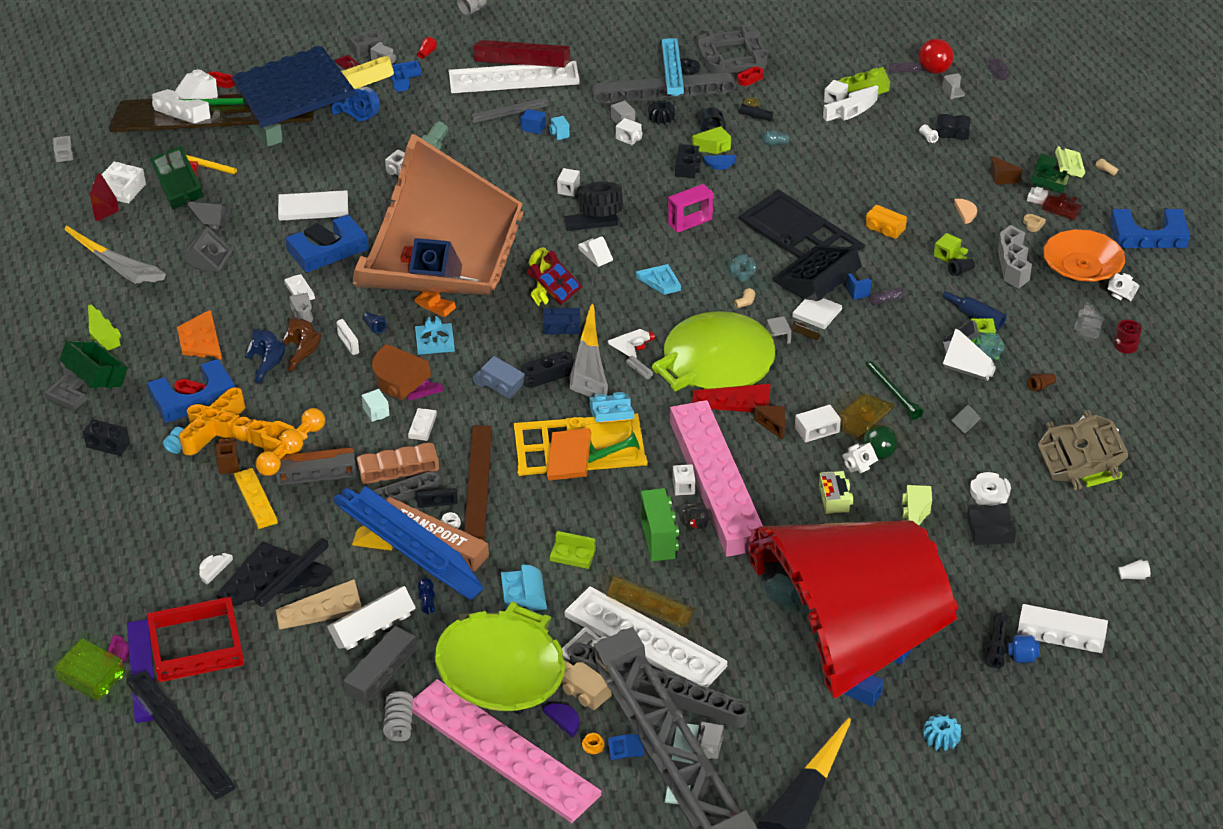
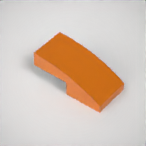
M422 292L414 299L421 307L442 317H446L456 308L454 301L441 299L439 292Z

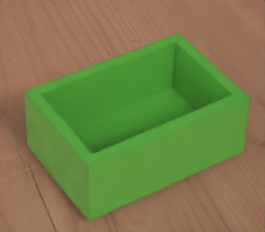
M665 488L641 491V522L651 562L675 559L676 551H679V544L676 537H679L678 524L674 525L675 512L670 510L672 507L671 497L666 495Z

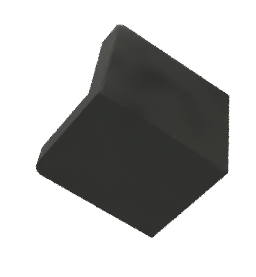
M966 402L950 419L963 433H966L981 417Z

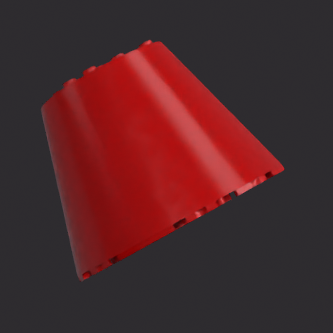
M898 520L761 526L751 532L752 536H750L749 541L754 542V544L749 545V560L756 574L761 575L765 573V563L780 561L795 589L798 591L802 605H807L809 610H811L807 617L813 634L818 633L819 642L816 645L821 656L824 683L833 698L841 696L957 620L956 610H958V604L955 598H953L947 573L938 555L937 545L929 539L926 529L921 528L914 521Z

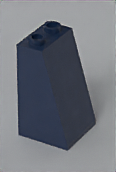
M414 239L409 267L410 274L460 279L462 263L450 241Z

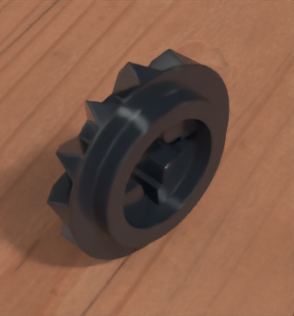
M691 58L680 59L682 75L686 74L687 76L688 74L694 75V73H698L700 69L699 62Z

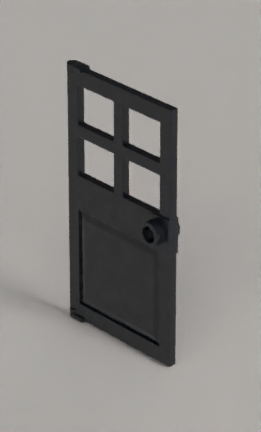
M779 189L739 215L740 220L798 258L805 253L794 246L806 238L816 245L829 246L839 238H843L852 244L850 247L857 248V251L865 247L864 243ZM822 227H826L835 233L824 242L812 235Z

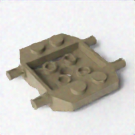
M1088 410V413L1085 411L1083 413L1085 418L1074 425L1055 427L1054 422H1050V424L1048 422L1046 424L1048 431L1038 443V449L1051 479L1054 481L1071 482L1076 491L1082 488L1079 481L1080 478L1110 470L1113 479H1116V476L1119 478L1120 473L1117 467L1128 458L1127 449L1114 422L1098 415H1092L1090 410ZM1058 439L1061 440L1064 446V449L1072 464L1071 466H1069L1067 463L1063 451L1058 443ZM1079 444L1087 445L1084 448L1077 447Z

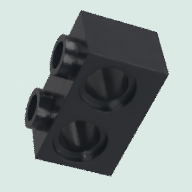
M679 144L675 162V177L695 178L696 173L700 171V163L702 162V153H699L700 146Z
M92 419L83 430L86 448L121 456L130 444L127 427Z

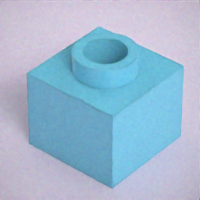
M564 116L551 118L550 134L554 135L557 140L568 138L569 123Z

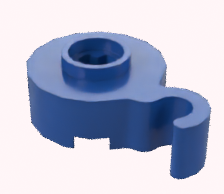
M359 87L355 89V96L335 102L332 105L334 115L346 112L357 121H365L375 117L380 108V101L372 89Z

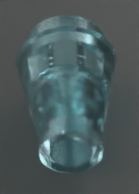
M772 129L770 131L766 130L764 143L769 146L788 145L789 135Z

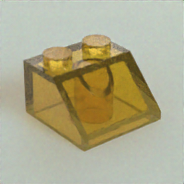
M863 393L840 413L843 432L860 437L894 408V404Z

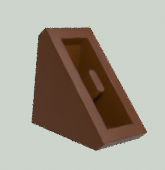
M995 156L992 157L990 172L995 185L1021 182L1022 168Z
M756 406L754 421L782 440L785 434V406Z

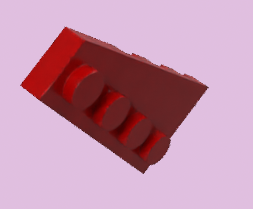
M771 384L694 390L692 403L707 400L711 409L755 413L756 406H769Z

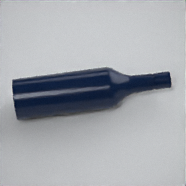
M947 291L942 295L943 298L955 303L960 311L974 319L993 318L996 330H1000L1006 322L1007 314L972 297L960 298Z

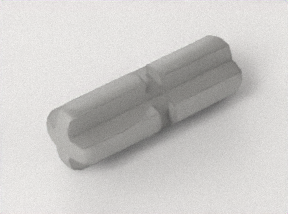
M630 356L626 360V363L648 380L653 376V372L634 356Z

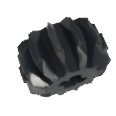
M665 100L653 101L648 108L649 120H652V123L657 122L658 125L660 123L665 125L666 122L671 123L675 117L674 105L670 101L666 102Z

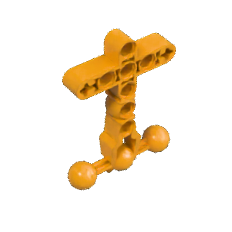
M235 387L228 389L209 407L201 404L188 407L187 414L190 424L179 434L182 452L185 455L198 453L216 435L224 438H236L243 442L248 441V443H253V445L264 449V452L259 454L256 459L258 472L264 476H272L279 471L281 467L280 459L285 454H295L301 450L303 440L308 438V432H318L323 428L325 416L321 410L310 408L304 411L301 416V425L297 429L281 421L267 422L240 417L239 414L245 409V401L242 390Z

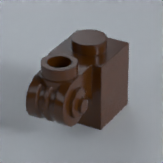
M234 438L220 439L219 443L216 444L219 474L239 472L236 441H234Z

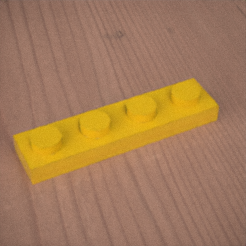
M253 468L234 473L236 483L258 529L277 524L276 515Z

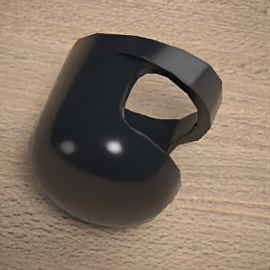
M709 107L702 112L700 122L703 132L708 131L710 126L717 128L722 124V128L726 129L723 113L718 108Z

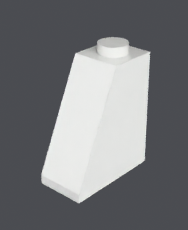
M955 329L943 362L944 367L988 381L989 377H992L995 372L992 359L961 331Z

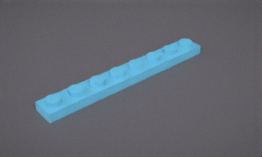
M662 39L667 94L672 96L684 94L678 39Z

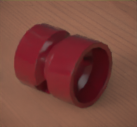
M1129 319L1118 323L1114 341L1116 350L1126 354L1137 351L1142 332L1140 323Z

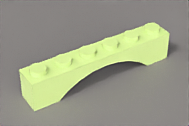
M907 485L906 493L902 494V505H906V507H903V519L914 521L920 525L930 514L932 505L931 486Z

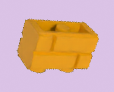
M876 204L866 215L865 227L896 239L906 229L907 217Z

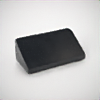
M457 488L417 492L418 507L458 504Z

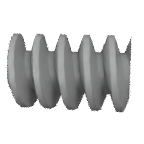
M398 691L391 693L386 698L383 733L392 741H406L410 738L413 697L410 693Z

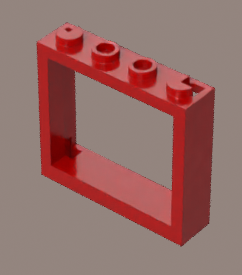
M231 597L146 613L158 682L244 665ZM228 614L234 647L161 662L156 628Z

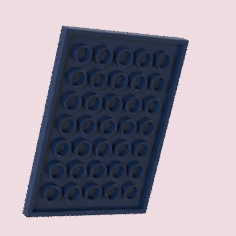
M315 46L306 52L300 51L294 56H286L279 61H271L266 63L265 66L253 67L250 71L239 72L232 76L234 85L244 98L261 128L356 95L353 86L323 46Z

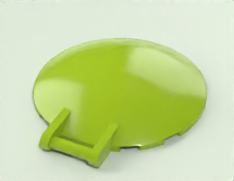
M724 311L701 313L685 319L672 329L665 341V357L656 361L652 365V370L655 373H659L671 385L670 387L674 391H678L688 385L704 389L749 386L760 381L769 372V368L775 359V344L766 328L752 318ZM666 369H668L677 379H675Z
M513 601L505 612L499 611V614H487L486 611L469 614V618L461 621L459 619L456 620L441 634L435 653V662L439 675L456 695L474 705L498 711L527 709L547 700L557 691L563 680L565 662L560 644L548 634L547 627L551 621V616L546 614L544 616L518 606V603Z

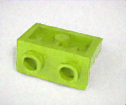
M557 531L555 534L556 542L550 554V561L589 569L596 553V540L590 537Z

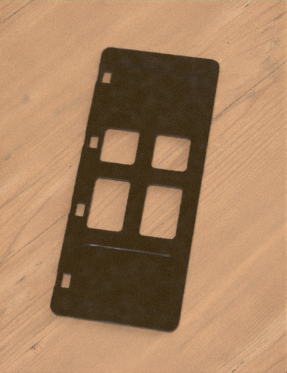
M241 94L218 95L216 98L243 97ZM135 99L119 102L109 125V131H149L259 125L248 105H216L209 107L210 115H213L211 119L191 123L185 120L175 121L176 117L154 110L152 105L153 99ZM315 110L275 124L310 122L314 118ZM251 113L249 117L225 118L226 114Z

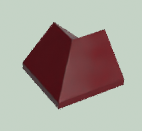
M97 173L90 192L95 221H100L118 212L119 207L117 198L101 173Z

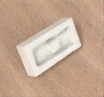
M301 274L284 279L285 285L292 296L308 293L310 300L315 299L313 291Z
M417 409L408 433L410 439L428 440L437 416L436 410Z

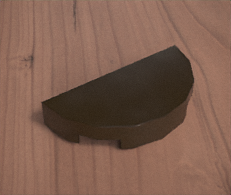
M795 320L791 323L790 328L794 332L814 340H818L821 336L816 330L806 328L807 325Z

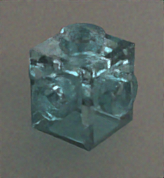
M737 255L733 263H730V272L734 273V278H738L739 281L749 280V277L756 273V262H753V257H748V255ZM744 266L746 270L741 272L739 267Z
M979 332V336L976 337L974 343L989 358L999 360L1000 354L1003 353L1005 347L1000 336L994 332H989V334Z

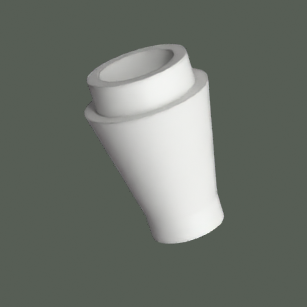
M1142 559L1123 567H1118L1120 579L1145 580L1146 577H1150L1148 561H1142Z

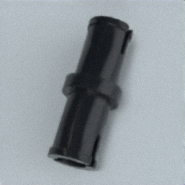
M742 103L739 109L740 114L752 116L754 119L760 118L771 122L773 118V111L761 109L760 106L753 107Z

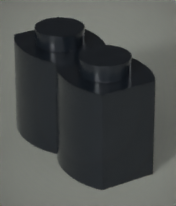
M937 115L936 131L938 136L959 140L969 139L971 118L965 115Z

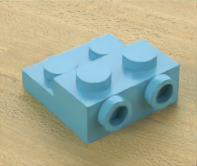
M616 392L610 396L596 394L594 397H589L590 413L596 422L634 419V410L631 407L630 398L624 392Z

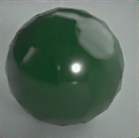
M876 425L866 431L862 443H871L877 458L883 460L889 458L895 452L898 441L894 431L889 427Z

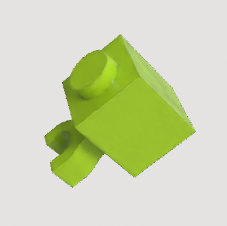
M946 233L935 243L934 257L948 263L953 258L967 259L963 255L968 253V249L961 248V239Z

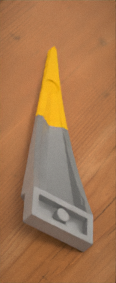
M65 226V231L133 283H142L144 281L156 282L165 279L166 273L156 266L120 255Z
M591 304L569 377V389L588 397H594L596 394H605L607 396L608 390L598 347L593 304Z

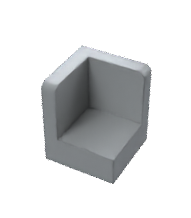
M959 73L943 77L942 89L950 99L965 96V93L960 88L961 76Z
M785 317L767 319L766 330L770 335H783L786 343H791V328Z

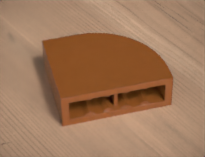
M388 344L384 345L375 354L372 361L378 388L399 400L406 398L410 392H413L431 376L427 360Z

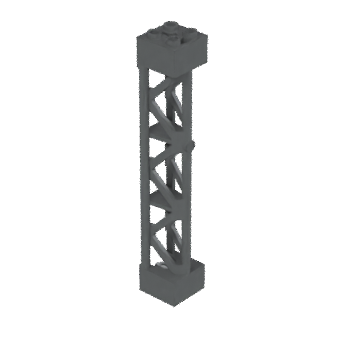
M633 626L620 630L617 634L603 638L593 644L596 666L599 673L614 694L693 829H757L746 810L743 812L739 810L683 719L681 711L677 709L646 659L645 645ZM644 674L647 675L661 699L637 692ZM636 700L661 707L662 709L639 706ZM677 726L694 753L669 746L674 729ZM661 728L660 733L657 735L655 731ZM669 755L693 761L695 764L672 760ZM710 781H712L729 810L703 802ZM695 783L693 790L690 791L688 786ZM703 811H706V812H709V813H712V814H715V815H718V816H721V817H725V818H728V819H727V820H723V819H719V818L709 817V816H706Z

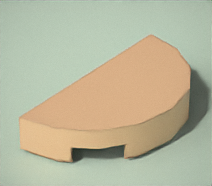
M954 200V204L965 224L972 222V219L977 216V207L968 200Z

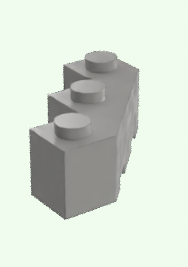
M1010 225L1000 232L998 254L1004 281L1019 289L1030 280L1032 264L1027 261L1029 248L1023 245L1025 232Z

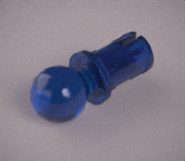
M423 578L417 586L419 590L418 595L422 603V612L429 614L428 607H430L431 613L435 611L433 599L435 597L434 584L430 579Z

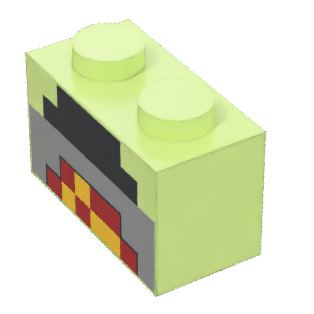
M844 471L820 473L819 488L825 514L849 512L850 505H853V495L849 493L850 483L849 479L845 478Z

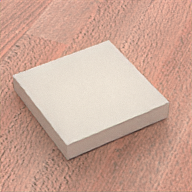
M824 298L820 301L805 299L795 309L792 317L825 329L842 310V305Z

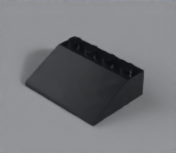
M816 245L772 279L775 283L803 299L820 301L823 299V296L832 292L836 286L844 283L847 279V274L851 273L854 275L862 265L857 248Z

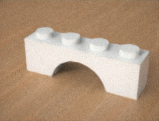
M169 89L152 94V105L154 110L191 123L210 119L208 102L199 99L179 100L178 92Z

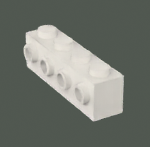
M405 586L386 593L327 627L339 649L346 647L349 650L358 645V640L362 638L367 640L375 636L376 630L380 628L385 630L393 626L392 621L398 618L401 621L411 615L410 611L416 608Z
M1023 604L1017 635H1033L1035 640L1102 653L1108 620Z

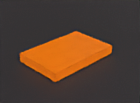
M590 428L552 432L547 471L549 481L587 476L592 434Z

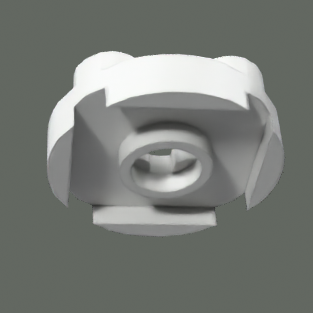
M992 472L980 473L976 479L971 481L970 493L979 505L996 506L1006 503L1010 496V483L1006 478L1004 480L999 478V474Z

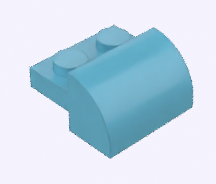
M521 565L522 571L501 572L505 609L508 608L512 601L518 603L520 607H526L530 611L547 609L543 577L539 569L530 565Z

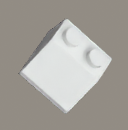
M193 70L192 73L186 74L175 92H178L179 99L218 97L216 78L202 70Z

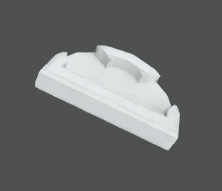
M222 553V556L213 557L211 555L204 559L199 567L201 580L208 585L233 560V556Z

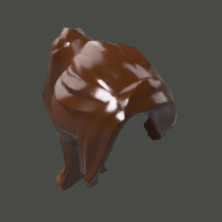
M298 317L290 318L288 330L282 341L285 342L286 347L291 341L298 347L293 358L289 360L288 371L293 372L303 359L314 353L322 338L321 332L315 331L309 321L298 319Z

